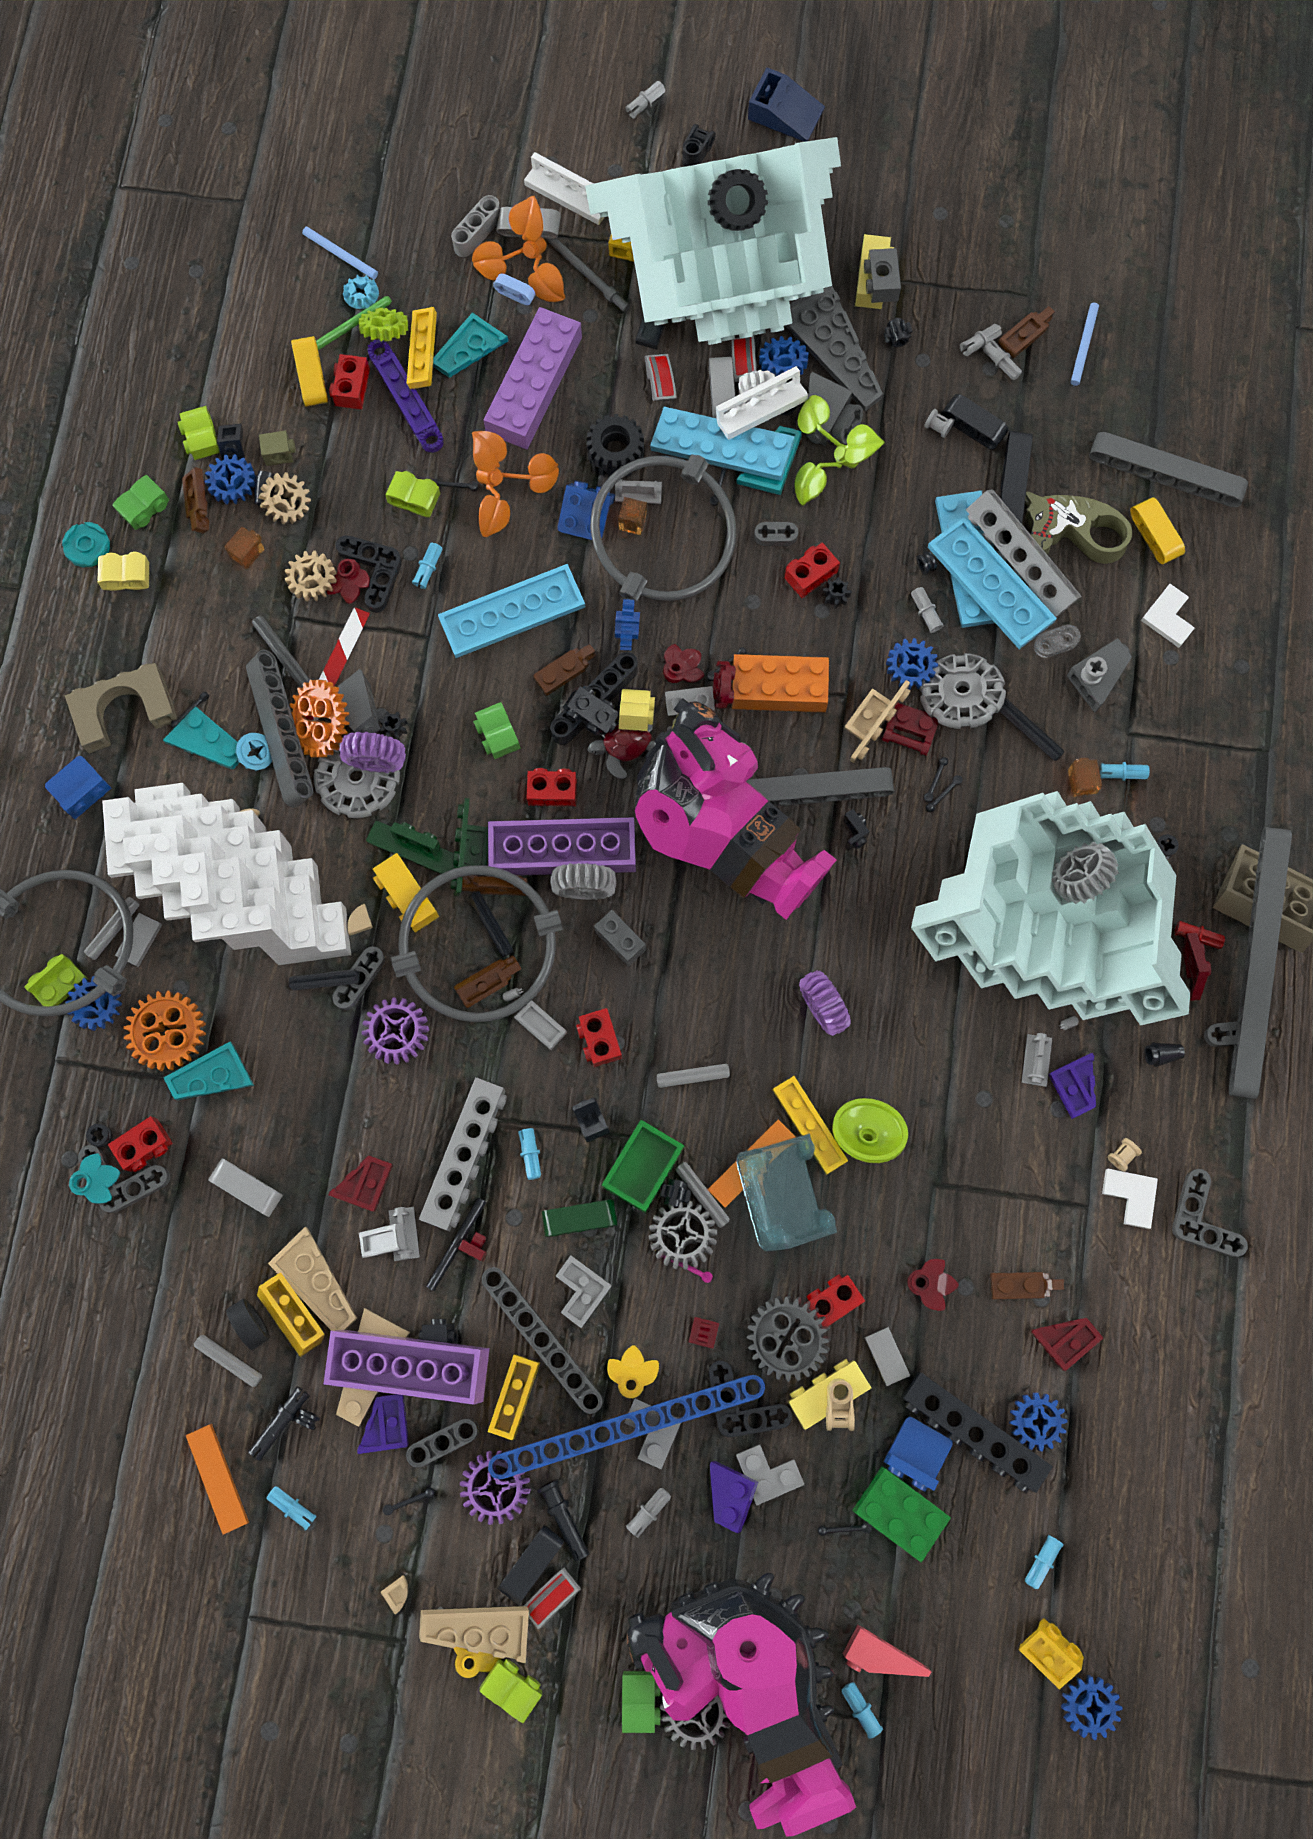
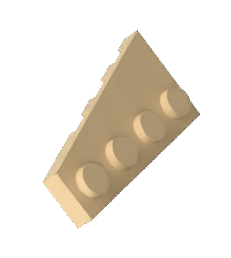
M304 1227L268 1264L277 1274L280 1272L283 1274L295 1293L331 1331L346 1330L357 1319V1316L307 1227Z
M364 1308L358 1332L408 1338L409 1331ZM343 1387L336 1415L360 1427L378 1392Z
M527 1606L421 1610L419 1638L421 1642L450 1648L460 1647L467 1649L469 1652H484L493 1654V1657L502 1659L508 1657L516 1659L517 1662L526 1663L529 1610Z

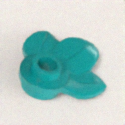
M99 1153L89 1155L82 1160L79 1171H76L70 1177V1190L76 1195H85L92 1203H107L112 1200L108 1187L118 1180L120 1170L113 1166L101 1165L102 1160ZM85 1178L87 1184L81 1188L79 1182Z

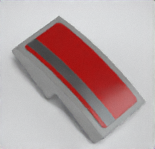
M754 335L747 338L732 339L735 382H739V378L744 376L745 373L757 371Z
M668 354L645 356L647 379H650L652 400L676 399L674 377Z
M565 1568L561 1569L524 1605L528 1607L529 1618L537 1629L544 1627L559 1609L565 1607L581 1590Z

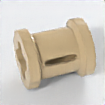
M1127 1138L1121 1141L1122 1145L1114 1154L1110 1153L1108 1155L1109 1161L1123 1172L1128 1169L1127 1165L1134 1157L1140 1156L1142 1153L1140 1148Z

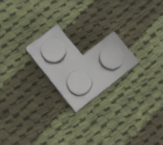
M570 1255L556 1277L576 1292L561 1313L582 1328L612 1286Z
M635 1398L629 1413L650 1407L651 1405ZM649 1411L646 1414L645 1421L649 1426H656L659 1423L660 1416L656 1411ZM631 1419L625 1420V1424L635 1428V1424ZM681 1423L647 1433L648 1435L638 1459L662 1469Z
M760 1444L736 1454L743 1474L759 1482L753 1497L756 1506L804 1485L794 1459L770 1469Z

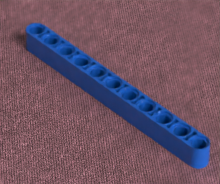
M745 1376L495 1455L489 1461L488 1471L496 1479H505L755 1400L764 1393L765 1384L759 1376ZM750 1379L755 1380L759 1386L758 1392L754 1395L748 1394L745 1389V1385ZM725 1387L731 1388L734 1392V1398L729 1403L724 1402L720 1396L722 1389ZM700 1395H705L709 1399V1407L704 1411L699 1410L695 1404L697 1397ZM675 1403H681L685 1410L684 1415L678 1419L674 1418L670 1413L671 1406ZM649 1411H656L660 1416L659 1423L656 1426L651 1427L645 1421V1416ZM629 1418L635 1424L634 1431L630 1434H623L620 1430V1423L622 1420ZM602 1426L606 1427L610 1432L609 1439L605 1442L597 1441L594 1435L596 1429ZM578 1434L584 1438L585 1444L582 1449L574 1450L570 1447L569 1440L573 1435ZM553 1442L558 1445L559 1454L555 1458H548L545 1455L544 1447L546 1444ZM527 1450L533 1454L534 1460L531 1465L523 1466L520 1464L519 1454L522 1451ZM504 1459L507 1462L508 1469L506 1473L498 1474L494 1471L493 1464L495 1460Z

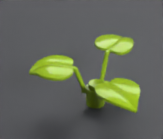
M817 395L810 396L802 406L798 416V427L806 434H812L818 429L820 433L837 446L834 451L836 462L819 463L817 466L814 463L808 462L800 468L795 479V494L799 503L803 506L816 498L826 485L827 476L821 468H841L842 465L848 468H855L884 444V441L874 430L864 424L858 425L851 430L847 437V445L838 442L821 427L822 424L828 421L830 409L827 402Z

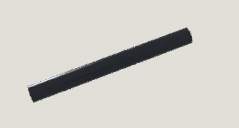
M479 1197L477 1198L426 1287L433 1291L436 1290L456 1256L462 1240H465L487 1203Z

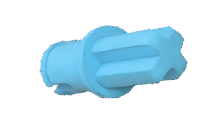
M430 543L423 560L419 561L420 567L412 581V584L418 587L420 583V588L426 589L432 572L436 571L435 565L443 550L440 545Z
M1126 762L1122 764H1100V769H1102L1100 770V779L1115 778L1122 779V781L1126 779H1147L1150 773L1148 765H1127Z
M523 1129L518 1131L522 1150L520 1156L524 1157L528 1180L538 1179L541 1176L538 1160L540 1150H537L534 1129Z
M277 1486L267 1496L268 1501L285 1513L284 1517L289 1516L302 1526L304 1530H307L310 1524L302 1517L305 1516L311 1522L317 1517L298 1503V1498L294 1500Z
M1050 1535L1047 1536L1048 1538L1038 1556H1034L1036 1560L1025 1578V1582L1034 1589H1039L1049 1569L1054 1568L1052 1564L1064 1545Z
M854 1682L846 1684L841 1689V1692L853 1710V1717L859 1720L869 1739L874 1738L883 1731V1728L870 1709L871 1704L866 1703Z

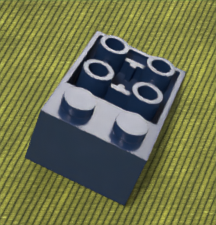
M766 68L749 101L748 120L807 142L825 106L787 75Z

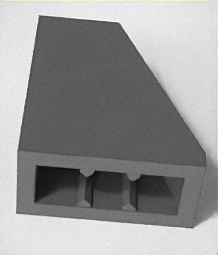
M812 372L809 378L808 399L812 395H817L827 402L830 409V417L821 427L832 435V429L844 407L850 404L852 391ZM818 429L812 434L805 433V437L815 444L820 443L826 446L829 441Z
M1118 638L1073 666L1067 675L1094 713L1100 709L1132 657L1129 648L1124 643H1121ZM1095 657L1103 658L1108 669L1101 681L1096 685L1085 684L1081 679V671L1087 661Z
M359 669L337 686L339 687L338 694H344L341 702L347 703L344 712H349V715L345 717L349 725L345 726L351 733H376L380 730V724L371 685Z

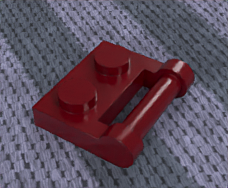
M897 703L894 707L897 711L888 722L882 741L886 743L891 741L920 751L921 755L927 756L938 726V719L930 717L924 711ZM897 729L925 740L923 743L892 731Z

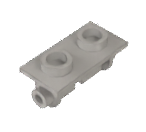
M620 479L615 484V502L661 504L662 482Z
M712 686L665 692L668 716L678 714L674 711V708L682 698L688 702L697 701L715 710Z
M1027 1034L1022 1083L1047 1087L1052 1038L1047 1037V1034Z
M414 1207L395 1208V1210H389L390 1225L399 1223L403 1225L406 1249L393 1252L394 1261L419 1258Z

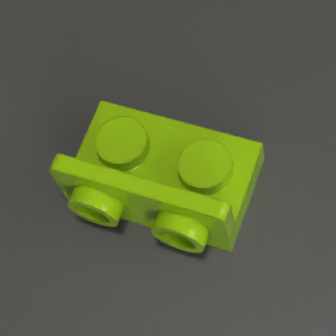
M61 954L49 960L47 967L41 972L32 975L24 988L32 993L43 1006H57L69 997L68 992L76 990L74 987L75 983L81 986L83 984L82 979L86 978L88 980V978L68 957Z

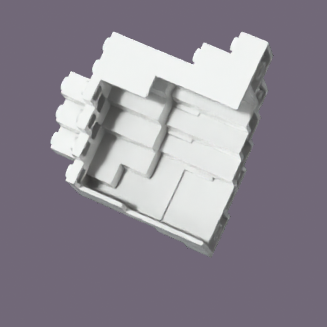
M183 783L135 789L136 803L129 797L103 801L108 876L113 878L134 875L136 897L138 899L163 896L164 918L167 921L191 917L192 938L194 942L223 939L234 950L260 946L278 965L351 955L346 907L342 902L321 904L317 864L312 858L293 861L292 847L280 830L266 832L264 824L253 810L239 812L240 807L233 799L208 802L202 794L190 795L189 789Z

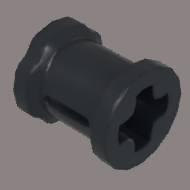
M1162 835L1156 841L1167 860L1178 850V841L1172 835Z

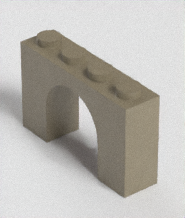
M156 663L141 665L137 670L119 673L112 679L97 681L90 687L78 688L65 695L81 746L88 753L111 746L103 716L107 705L118 696L132 694L142 698L149 720L156 729L169 725L172 720L178 719L162 671Z

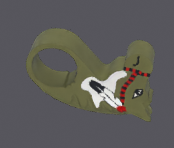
M1026 492L1025 505L1028 510L1025 519L1028 520V525L1031 528L1030 535L1047 555L1051 545H1055L1063 537L1069 538L1089 559L1097 563H1113L1125 554L1132 537V528L1129 521L1116 509L1108 504L1086 497L1070 495L1040 497L1031 492ZM1093 527L1111 528L1120 535L1122 544L1114 548L1102 547L1093 541L1090 529Z

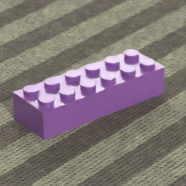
M539 307L484 418L486 431L496 433L506 442L528 449L582 339L581 322Z
M634 817L488 822L489 866L506 870L514 875L552 874V870L556 867L570 863L603 865L609 867L615 873L636 872Z
M334 1330L330 1332L324 1385L478 1404L483 1402L490 1348L348 1330Z

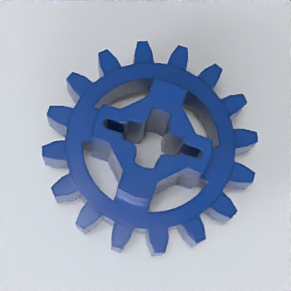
M780 336L779 341L772 338L771 344L765 342L764 348L760 349L759 365H762L761 370L770 371L775 377L796 366L800 371V375L803 374V369H807L808 352H806V346H800L799 340L792 342V337L784 340L783 336Z
M224 455L223 461L216 458L217 464L209 465L211 472H205L207 477L205 484L208 487V491L211 496L214 495L218 502L223 499L225 504H228L229 500L237 504L238 498L245 501V494H253L250 487H255L254 479L256 475L251 464H247L245 458L239 460L237 455H233L232 459H229L227 455Z
M623 599L622 611H616L615 638H621L620 650L631 651L632 639H638L640 612H634V600Z
M913 638L912 643H908L904 639L902 646L896 643L894 650L889 651L888 656L890 658H887L886 665L890 667L887 669V674H894L891 681L899 680L900 688L907 680L910 682L909 690H911L912 685H916L917 689L922 686L923 679L926 684L930 682V678L935 676L936 672L932 669L938 667V663L934 662L936 661L937 654H930L933 647L925 648V641L917 644L916 638ZM897 658H899L901 663L899 668L897 667ZM925 660L927 662V670H925V666L923 665Z
M92 976L91 982L83 978V985L81 986L75 983L76 991L68 992L72 1000L65 1001V1004L85 996L91 992L88 990L96 988L98 985L93 982L95 976ZM105 992L95 1000L96 1006L99 1009L93 1007L91 1003L67 1014L74 1016L71 1021L75 1024L80 1023L79 1027L83 1029L89 1026V1029L95 1031L97 1025L105 1029V1022L108 1021L113 1024L112 1015L120 1014L116 1007L122 1006V1003L116 999L121 994L113 997L108 992ZM93 1015L99 1016L95 1019H87L88 1017L91 1018Z
M1036 1392L1033 1393L1032 1399L1028 1395H1023L1024 1403L1015 1401L1018 1407L1017 1411L1010 1410V1413L1015 1416V1420H1010L1009 1424L1016 1427L1011 1432L1012 1435H1020L1018 1442L1023 1444L1027 1441V1448L1030 1450L1035 1445L1038 1451H1043L1044 1445L1048 1449H1053L1052 1441L1060 1443L1059 1433H1066V1430L1061 1428V1424L1067 1423V1419L1060 1416L1065 1410L1063 1408H1056L1058 1401L1055 1399L1048 1402L1049 1395L1044 1394L1041 1399ZM1042 1405H1045L1047 1408H1049L1053 1416H1049L1047 1413H1045L1044 1407ZM1030 1406V1412L1025 1417H1022L1024 1411ZM1037 1417L1043 1419V1424H1039V1426L1033 1425V1420H1036ZM1023 1427L1028 1428L1032 1432L1034 1439L1024 1432ZM1051 1427H1054L1051 1434L1046 1437V1432Z
M1090 1675L1086 1676V1682L1077 1677V1685L1075 1687L1070 1683L1067 1685L1071 1690L1070 1694H1062L1067 1703L1061 1704V1708L1068 1711L1063 1716L1064 1720L1067 1722L1073 1721L1070 1728L1074 1732L1080 1728L1079 1735L1083 1738L1087 1736L1088 1732L1093 1740L1097 1739V1733L1106 1738V1729L1116 1730L1112 1724L1113 1721H1121V1718L1116 1715V1711L1122 1710V1706L1115 1703L1120 1697L1117 1693H1110L1113 1686L1109 1683L1103 1686L1104 1680L1100 1677H1097L1095 1682ZM1097 1690L1103 1692L1107 1701L1099 1699ZM1081 1692H1083V1694L1079 1697V1699L1076 1700V1698L1078 1697V1695H1079ZM1091 1702L1096 1704V1707L1091 1710L1092 1713L1087 1710V1707L1091 1706ZM1076 1714L1084 1715L1086 1725L1078 1720Z

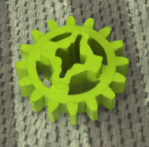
M377 308L375 312L367 311V314H362V318H359L360 333L364 334L365 338L371 336V340L378 338L380 341H392L393 337L399 339L400 335H406V331H408L407 315H403V312L396 313V309L389 311L387 308Z

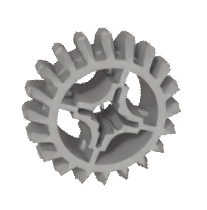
M1095 842L1089 845L1083 843L1081 847L1075 846L1071 852L1067 851L1066 856L1059 857L1060 863L1054 865L1055 870L1051 872L1054 877L1051 880L1055 891L1067 902L1072 901L1075 904L1081 901L1085 904L1088 899L1094 900L1095 896L1103 895L1102 892L1105 889H1110L1109 884L1116 881L1115 876L1119 873L1117 870L1119 865L1112 851L1102 843L1098 845Z
M588 863L561 865L552 870V892L558 896L571 899H604L615 893V871L603 865L599 866Z
M681 1201L679 1202V1207L675 1209L673 1205H668L669 1212L661 1208L659 1211L663 1217L661 1218L656 1215L653 1217V1220L658 1225L653 1224L649 1226L652 1232H656L649 1235V1240L657 1241L651 1245L652 1251L660 1249L656 1254V1258L661 1259L663 1256H666L664 1259V1265L666 1266L673 1260L674 1269H678L679 1262H682L684 1270H688L687 1262L692 1261L694 1268L698 1267L697 1258L703 1263L706 1262L707 1259L703 1253L712 1255L713 1250L708 1245L714 1246L717 1243L714 1238H710L717 1235V1230L709 1229L715 1225V1221H705L710 1216V1213L705 1211L700 1215L702 1206L698 1205L693 1210L692 1201L687 1203V1208L683 1207ZM683 1216L679 1225L665 1227L673 1218ZM691 1218L695 1219L702 1226L704 1236L698 1235V1232L690 1228ZM686 1224V1231L689 1237H685L680 1246V1239L677 1233H681L680 1230H684ZM662 1234L667 1235L668 1238L676 1242L675 1253L664 1245ZM701 1243L699 1248L692 1253L683 1254L687 1245Z
M718 1695L701 1709V1718L700 1716H694L689 1721H675L668 1713L661 1715V1721H670L664 1727L665 1732L675 1730L672 1733L671 1740L676 1741L681 1736L680 1746L685 1747L687 1740L691 1741V1750L696 1749V1742H701V1748L706 1749L707 1739H709L712 1745H715V1734L720 1738L725 1736L724 1731L720 1727H730V1722L724 1719L728 1717ZM661 1703L660 1709L662 1711H665L663 1703ZM718 1703V1716L710 1727L706 1713L712 1708L713 1704ZM696 1723L703 1731L692 1732L686 1730L681 1725Z

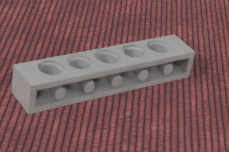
M993 489L984 492L966 509L969 513V520L975 526H980L984 531V538L990 544L994 543L999 549L997 552L1005 562L1009 561L1014 567L1012 570L1021 580L1024 579L1031 591L1039 597L1055 617L1062 614L1082 597ZM991 512L997 517L995 525H991L988 522V515ZM1005 530L1009 531L1012 535L1010 543L1003 540L1002 535ZM1020 548L1026 551L1027 557L1025 561L1020 560L1017 556ZM1034 566L1039 567L1042 571L1040 579L1035 578L1032 574ZM1049 584L1056 587L1057 593L1055 596L1048 594L1047 587Z
M475 1077L419 1220L449 1232L452 1227L456 1228L461 1216L458 1213L461 1203H466L470 1194V1190L467 1187L471 1179L475 1180L480 1168L477 1165L479 1157H484L489 1142H486L489 1132L493 1133L497 1126L498 1119L495 1117L498 1109L502 1110L506 1103L507 1096L504 1095L505 1090L503 1087ZM483 1102L489 1103L490 1110L488 1113L481 1115L477 1112L479 1104ZM479 1126L481 1128L480 1135L476 1138H470L468 1136L470 1127ZM463 1149H470L471 1158L466 1162L460 1161L459 1153ZM455 1172L461 1173V1183L456 1186L451 1185L449 1182L450 1176ZM445 1196H451L453 1200L452 1206L446 1210L440 1207L441 1199Z

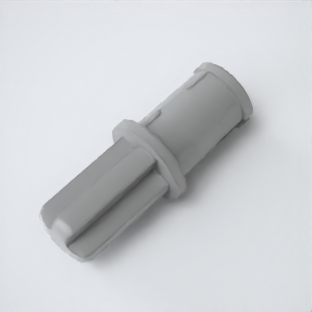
M656 81L647 90L641 91L639 96L625 107L627 112L635 108L629 114L630 117L634 119L645 108H650L652 103L665 92L664 85L660 81Z
M994 324L983 331H977L975 336L960 344L961 352L967 349L963 355L969 356L979 348L984 349L989 342L1002 335L1000 325Z
M994 340L984 347L983 352L993 360L996 368H1001L1013 380H1016L1021 375L1022 370L1010 359V354L1005 353Z
M920 587L912 591L911 596L919 609L918 614L924 618L930 633L943 628L944 625L935 611L936 606L931 603L924 588Z
M663 1488L658 1489L646 1505L642 1504L640 1506V1511L626 1525L627 1529L639 1538L646 1527L653 1520H657L656 1515L671 1499L670 1494Z

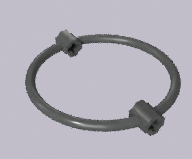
M691 454L688 461L670 456L640 458L616 470L600 488L591 512V537L600 562L614 580L622 585L619 594L624 599L634 600L635 603L640 596L663 601L685 599L710 587L720 578L729 565L736 543V521L733 508L718 482L705 471L709 463L700 455ZM662 465L682 469L683 471L680 476L685 482L698 485L701 479L714 492L723 508L727 522V542L723 556L712 573L692 587L678 591H657L645 588L647 580L642 575L630 572L627 577L624 576L611 562L604 549L600 535V515L603 503L610 490L621 478L643 467Z
M473 865L459 867L435 877L414 896L401 922L398 941L399 955L391 957L396 977L405 976L412 989L422 1001L437 1012L447 1017L467 1022L493 1021L519 1011L540 992L551 973L556 953L555 932L561 931L563 928L558 911L549 912L539 894L518 876L491 866ZM470 875L496 877L520 889L532 901L540 914L534 916L539 937L546 935L545 959L533 985L513 1003L488 1012L461 1011L451 1008L434 998L422 986L415 972L421 971L416 951L409 952L408 949L412 920L426 897L442 884Z
M56 870L33 876L21 882L7 893L0 889V916L8 919L18 912L20 904L15 899L30 888L45 882L62 879L87 882L101 889L113 900L120 912L123 923V943L117 962L113 969L105 965L96 971L93 982L98 986L91 992L77 1000L62 1005L34 1006L14 999L0 987V1001L3 1004L28 1015L57 1016L79 1010L97 1000L105 992L114 997L125 989L128 980L121 973L128 962L133 945L134 929L132 917L121 894L100 877L83 871Z

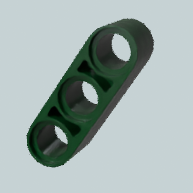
M614 1200L542 1211L545 1237L618 1225Z

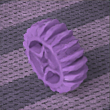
M375 732L349 733L342 739L339 750L341 760L348 766L362 769V771L367 770L379 773L400 770L406 757L404 744L397 739L384 736V734H376Z
M816 970L805 975L799 982L800 991L818 1024L821 1025L827 1034L832 1036L843 1032L850 1026L851 1020L840 994L823 972Z
M392 998L391 1005H389L386 1000H383V1008L380 1009L378 1005H374L373 1007L377 1012L375 1014L367 1013L371 1021H363V1025L369 1028L362 1031V1035L368 1037L363 1042L366 1046L371 1045L368 1049L370 1054L377 1052L375 1056L377 1060L382 1059L384 1056V1062L389 1064L393 1057L394 1063L398 1065L400 1057H402L407 1063L409 1062L408 1054L411 1053L416 1058L418 1054L415 1049L424 1050L420 1040L428 1041V1037L422 1034L429 1031V1027L423 1025L428 1020L426 1017H420L423 1011L421 1008L415 1010L416 1004L414 1002L407 1006V1000L402 998L398 1005L397 999ZM404 1013L408 1016L406 1018L402 1017L399 1020H392L388 1015ZM383 1021L385 1030L380 1035L381 1038L377 1040V1028L379 1023ZM414 1022L415 1032L412 1040L409 1042L406 1038V1032L411 1027L410 1024ZM389 1023H391L400 1031L399 1034L402 1036L403 1039H400L398 1035L396 1036L391 1031L392 1028L390 1027ZM392 1042H400L403 1048L390 1050L383 1046L386 1043L389 1045Z
M488 1451L486 1461L480 1454L477 1456L479 1465L473 1461L469 1462L468 1465L473 1472L463 1471V1475L469 1478V1481H461L460 1486L468 1487V1490L461 1492L460 1497L469 1496L470 1500L466 1501L463 1505L468 1507L472 1504L475 1507L469 1513L471 1516L476 1514L477 1511L481 1512L478 1521L482 1522L485 1516L488 1515V1524L492 1525L495 1516H497L499 1524H503L504 1514H506L509 1520L514 1519L512 1509L518 1514L522 1512L518 1502L527 1504L528 1500L521 1495L531 1492L530 1488L523 1487V1484L530 1482V1478L522 1479L521 1475L524 1473L514 1475L515 1479L504 1480L496 1479L490 1473H487V1483L474 1487L478 1473L484 1467H488L489 1461L493 1457L492 1451ZM495 1460L493 1469L496 1473H498L496 1465L508 1469V1464L505 1460ZM493 1479L496 1481V1484H508L498 1490L500 1493L498 1495L495 1494L494 1490H483L493 1484L491 1482ZM516 1487V1494L512 1503L503 1508V1492ZM477 1495L489 1496L495 1509L487 1508L481 1504Z

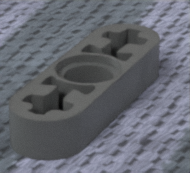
M366 948L351 968L357 970V972L364 973L366 979L361 985L349 984L358 991L355 994L351 990L348 995L350 998L348 1003L343 1002L340 1004L342 1000L339 998L341 994L346 995L350 989L346 987L347 985L338 986L333 993V1002L339 1009H352L383 967L385 956L379 948ZM377 953L379 961L377 963L372 962L368 968L372 970L369 974L365 968L360 966L364 964L367 967L370 962L368 956L370 954L374 956Z

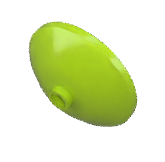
M867 1098L855 1099L844 1104L834 1117L833 1134L835 1140L847 1154L858 1160L869 1163L887 1162L900 1155L906 1146L908 1128L905 1120L897 1110L882 1101Z

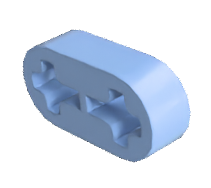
M499 274L493 284L496 291L524 305H530L536 295L532 287L506 274Z

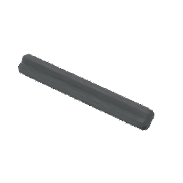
M257 616L253 619V626L298 686L303 688V683H309L310 681L308 676L263 616Z

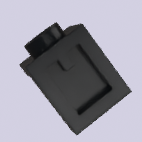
M241 423L219 426L217 444L222 460H224V455H227L229 459H232L233 455H237L238 459L245 458L242 446L243 428Z

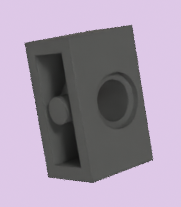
M897 248L869 250L868 259L864 260V273L868 274L869 278L866 280V293L870 294L871 303L898 301L901 284Z
M613 910L594 926L595 933L628 967L646 951V944Z

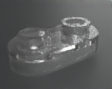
M1063 625L1043 632L1037 636L1034 642V650L1041 657H1051L1071 650L1080 641V631L1073 625ZM1063 637H1069L1071 641L1067 642ZM1042 644L1048 645L1049 649H1044Z

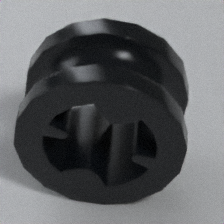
M930 551L924 552V555H917V564L924 575L928 574L929 570L934 571L937 569L936 561Z
M94 1124L88 1128L86 1138L91 1145L104 1147L110 1143L112 1132L105 1125ZM101 1129H103L102 1135L104 1138L102 1140L97 1139L96 1142L97 1137L94 1133L96 1131L101 1132Z
M299 1408L300 1415L295 1417L294 1421L308 1429L315 1430V1422L320 1421L321 1417L306 1409Z

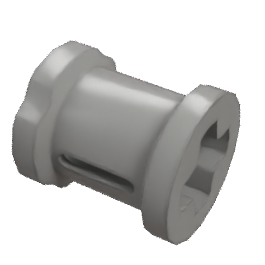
M933 409L924 427L927 429L930 427L939 432L941 437L945 438L954 423V419H947L938 414V410Z
M1101 657L1090 658L1081 671L1082 681L1088 685L1098 684L1108 669L1106 661Z

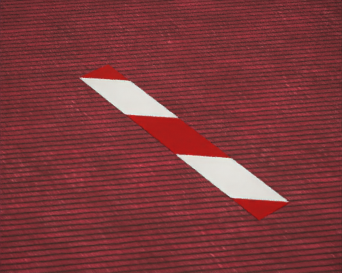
M354 607L319 680L332 682L333 687L335 686L370 613ZM308 715L305 716L306 719L310 720L319 719V717H313Z

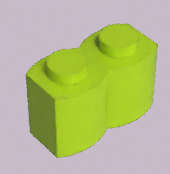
M203 406L180 413L181 421H178V426L181 434L186 435L187 440L183 441L187 454H192L194 460L220 453L214 425L207 407Z
M396 471L386 493V499L389 504L401 509L410 510L424 517L431 516L440 496L439 486L433 480L417 479L415 475L408 471Z
M498 1659L481 1684L479 1691L516 1720L524 1723L542 1696V1690L539 1688L541 1684L530 1675L526 1678L518 1673V1666L512 1661L506 1659L503 1662Z

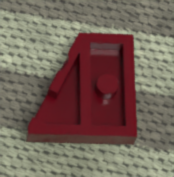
M1187 933L1182 950L1186 977L1193 980L1190 1001L1201 999L1207 977L1211 975V965L1205 959L1204 944L1199 941L1197 933Z
M368 1155L336 1188L329 1191L328 1195L375 1212L393 1164Z
M1087 1318L1036 1328L1030 1331L1062 1371L1068 1370L1103 1339L1102 1335Z

